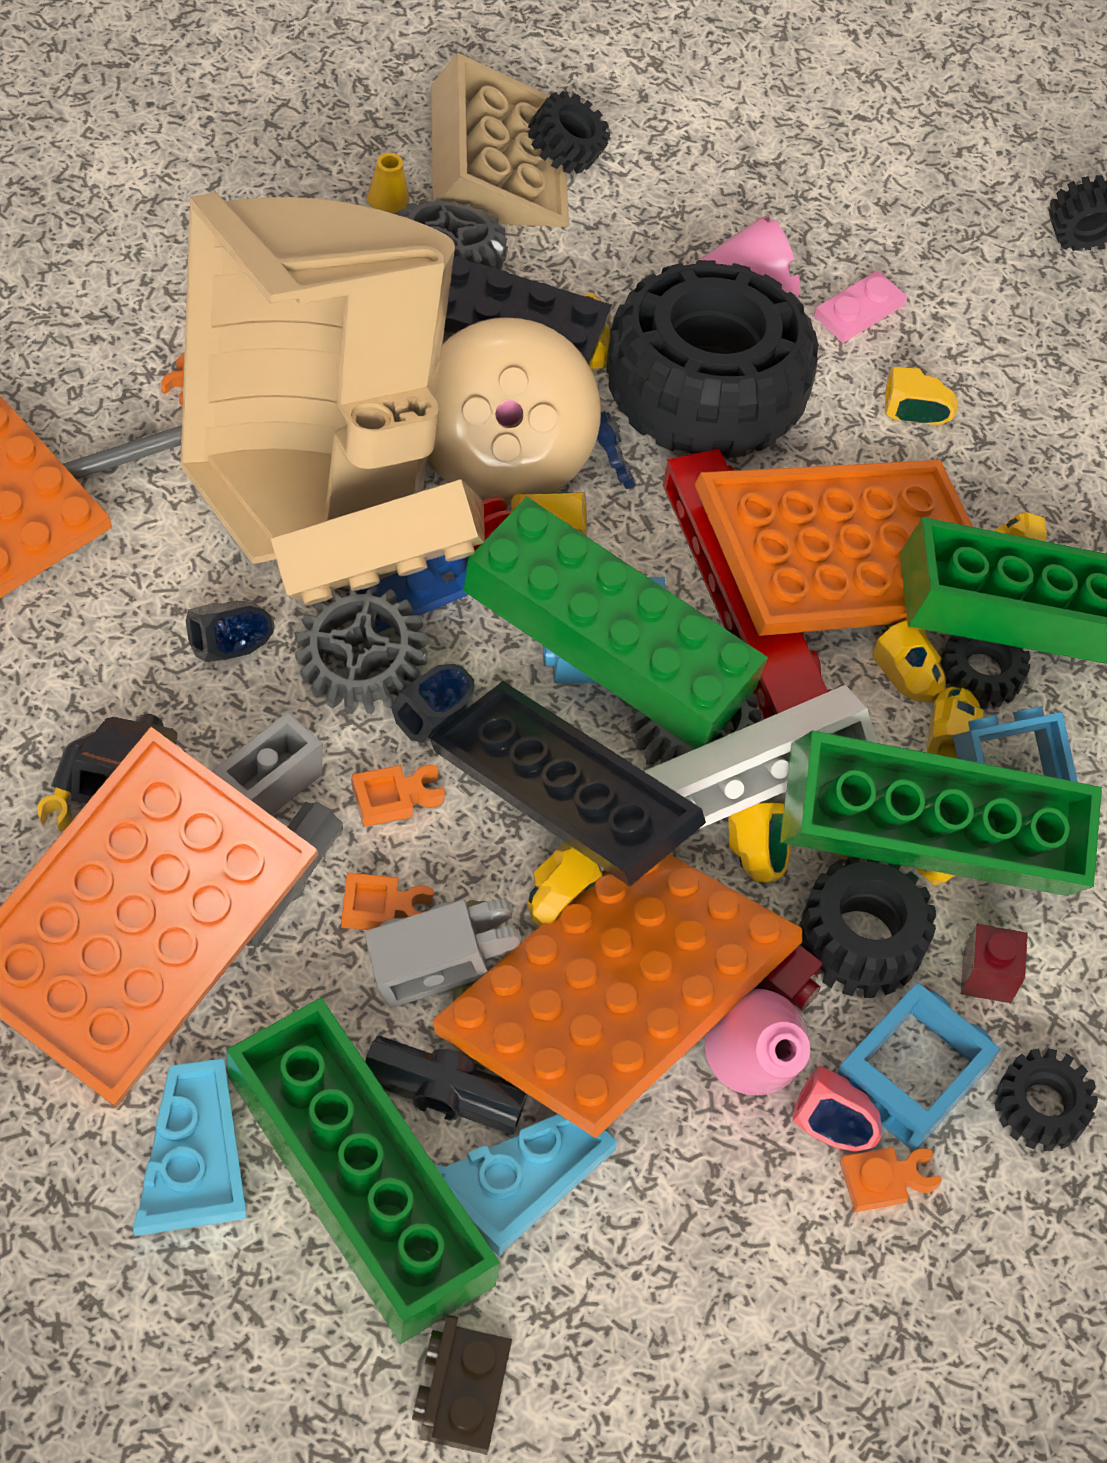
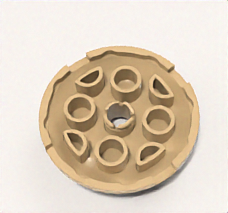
M493 318L480 321L458 331L442 344L435 400L439 406L434 449L427 456V459L435 471L447 483L462 479L482 501L491 497H501L507 505H511V500L515 494H544L558 491L582 469L590 457L599 433L601 421L600 395L590 366L579 350L563 335L541 323L531 320ZM512 400L520 404L521 417L516 424L502 425L497 421L496 410L502 402Z

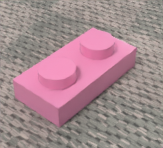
M877 270L817 306L814 317L844 343L903 307L907 296Z

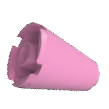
M769 215L759 218L699 259L716 260L717 264L732 265L736 263L750 267V271L762 276L767 274L780 282L782 289L786 293L792 292L797 298L800 295L799 274L790 276L789 263L795 261L792 250L779 223L775 219L770 221Z
M753 989L705 1034L704 1051L706 1062L718 1080L736 1092L759 1096L777 1092L796 1078L809 1060L810 1042L802 1015L788 999L769 990Z

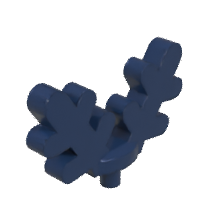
M603 411L601 412L597 440L607 452L609 463L613 469L615 468L620 483H623L626 489L637 486L630 471L629 463L624 460L623 452L620 446L617 445L619 442H622L619 435L620 429L616 421H613L611 414Z

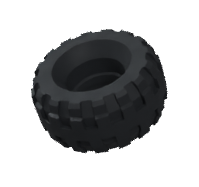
M698 260L696 264L690 265L678 263L664 267L661 274L657 276L654 273L646 276L628 294L625 303L619 304L611 327L606 373L609 374V390L614 401H616L619 411L629 418V424L643 436L646 434L656 439L655 444L673 452L675 449L696 454L720 449L725 459L745 456L746 452L751 449L762 451L773 445L776 439L786 434L790 427L796 425L804 414L817 369L819 344L816 331L813 330L811 318L804 312V305L792 292L786 293L782 289V284L767 274L759 275L750 271V267L736 263L732 265L717 264L716 260Z

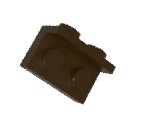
M447 1314L443 1332L432 1330L425 1364L435 1366L431 1387L419 1385L412 1420L422 1422L420 1440L488 1455L512 1339L457 1327L458 1317Z

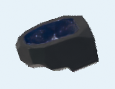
M238 600L226 603H211L188 609L185 620L188 642L195 657L205 662L227 660L251 654L267 643L275 629L273 618L256 603Z
M456 664L437 665L399 693L391 706L396 724L410 740L422 743L428 741L432 735L467 709L473 698L474 678L462 666Z

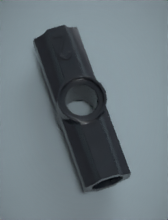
M377 1035L375 1040L372 1041L365 1059L366 1064L385 1091L413 1100L414 1105L420 1111L425 1112L427 1108L444 1113L446 1114L444 1119L448 1121L455 1120L460 1116L513 1135L528 1097L527 1093L507 1080L477 1070L472 1060L463 1054L448 1049H436L429 1053Z

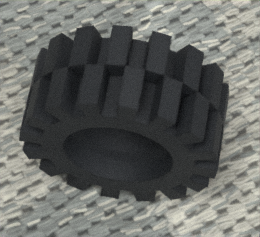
M562 91L559 95L555 92L546 98L529 122L528 127L531 129L528 131V137L535 139L531 145L534 150L541 149L543 151L540 157L544 161L548 157L553 160L552 167L558 169L560 165H563L564 172L571 173L574 169L575 173L578 174L582 173L584 169L588 170L607 147L610 132L606 130L609 126L607 121L599 120L603 115L599 109L595 112L590 109L593 105L590 101L586 100L583 104L580 102V95L574 93L570 98L567 91Z
M1096 175L1094 181L1091 182L1089 176L1082 177V184L1076 185L1072 181L1067 184L1068 191L1060 189L1056 193L1058 199H1052L1050 202L1051 209H1048L1056 239L1063 249L1066 250L1071 246L1072 251H1079L1080 248L1092 250V247L1097 246L1098 250H1103L1106 248L1104 243L1107 242V180H1104L1103 175Z
M951 635L942 653L940 664L946 676V684L951 683L950 687L964 688L970 691L978 700L980 708L985 709L987 703L991 702L994 709L1001 707L1004 700L1007 704L1014 700L1016 694H1019L1030 670L1031 664H1028L1031 658L1030 652L1023 651L1024 648ZM976 654L990 656L999 664L1001 674L985 675L979 673L969 665L967 658Z
M1039 1048L1030 1050L1027 1057L1023 1053L1015 1058L1013 1064L1009 1065L995 1092V1095H998L995 1101V1110L1002 1111L1003 1113L999 1119L1003 1128L1011 1125L1013 1130L1010 1136L1017 1141L1022 1135L1028 1139L1026 1147L1035 1149L1037 1144L1040 1143L1043 1144V1151H1053L1056 1145L1063 1149L1068 1147L1073 1140L1076 1141L1091 1122L1095 1114L1093 1111L1098 1103V1096H1091L1096 1089L1094 1080L1083 1081L1088 1070L1083 1065L1074 1070L1070 1066L1074 1057L1067 1053L1062 1061L1057 1060V1050L1048 1048L1043 1057H1041ZM1038 1084L1052 1087L1062 1097L1064 1103L1063 1113L1055 1117L1039 1113L1029 1104L1026 1097L1027 1089Z

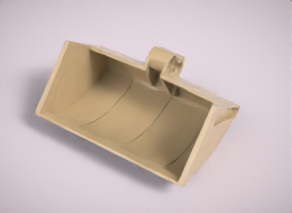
M218 193L190 197L180 466L252 564L276 559L271 538L423 491L427 456L433 452L439 414V406L435 400L455 251L454 242L446 234L403 216L346 202L297 197H265L224 201Z

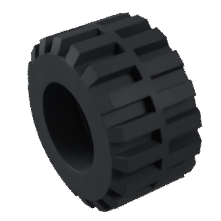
M848 857L844 866L837 861L829 866L826 874L821 873L813 889L810 891L801 915L799 927L802 928V943L800 946L823 963L821 969L826 974L822 983L832 988L835 982L838 981L845 985L842 994L853 997L856 988L863 989L864 998H875L879 987H882L886 996L896 991L899 982L905 986L912 979L934 937L936 925L933 922L937 916L935 906L928 905L931 897L928 889L916 886L919 878L910 871L905 875L899 871L901 865L889 863L888 866L881 864L880 861L867 859V862H861L858 857ZM853 911L872 914L884 922L892 937L882 940L862 937L847 926L842 914Z

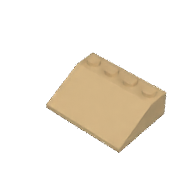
M457 53L431 84L433 202L440 198L445 202H452L455 199L457 203L463 205L471 203L472 208L476 210L484 209L487 211V216L497 218L498 224L567 227L569 225L567 173L564 172L563 165H560L558 169L552 167L553 160L549 157L544 161L540 157L543 151L541 149L534 150L531 144L535 139L528 137V131L531 129L528 127L529 122L549 95Z
M460 479L271 538L286 594L297 601L303 599L304 605L316 604L331 599L333 597L331 590L350 585L352 591L361 590L380 583L379 575L397 570L399 576H405L426 569V561L445 555L446 561H454L473 555L475 553L473 546L485 543L484 506L482 500Z

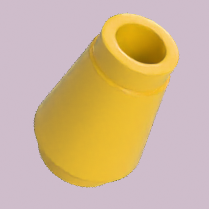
M384 153L377 159L367 193V201L372 208L396 214L399 210L405 209L410 200L403 160L395 153Z

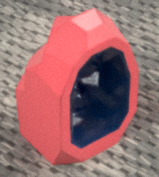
M819 1065L811 1073L794 1106L792 1121L807 1134L834 1148L861 1151L877 1146L882 1136L880 1112L868 1095L852 1086L847 1078Z

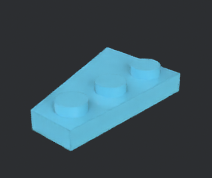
M224 1058L169 1066L156 1124V1135L150 1161H148L140 1206L137 1209L134 1221V1236L246 1219V1207Z
M557 1114L520 1130L519 1135L490 1148L487 1145L468 1152V1157L444 1168L440 1164L436 1168L490 1248L500 1256L615 1152L617 1141L606 1130L597 1138H594Z

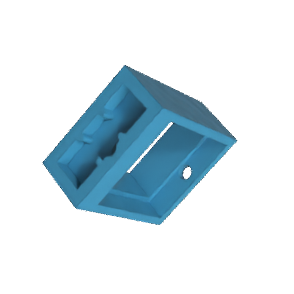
M1043 706L1013 712L1015 722L1000 725L997 715L968 721L969 731L953 735L958 759L985 764L981 742L1034 731L1044 776L1078 782L1063 712L1044 715Z
M917 982L840 1065L837 1074L847 1078L852 1086L866 1093L880 1112L882 1126L909 1149L915 1151L920 1148L988 1071L1001 1048L993 1043L991 1037L984 1029L975 1024L968 1023L953 1011L944 997L934 991H928ZM911 1014L970 1061L969 1065L928 1111L868 1063Z

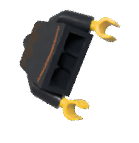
M145 713L139 715L135 721L118 717L106 718L95 732H90L70 742L63 751L51 787L55 788L54 794L43 798L37 807V813L43 826L50 812L61 810L57 826L60 831L65 830L73 820L72 813L67 805L69 795L71 794V801L87 804L150 727L154 728L175 745H177L178 733L173 728L164 727L163 722L156 715Z

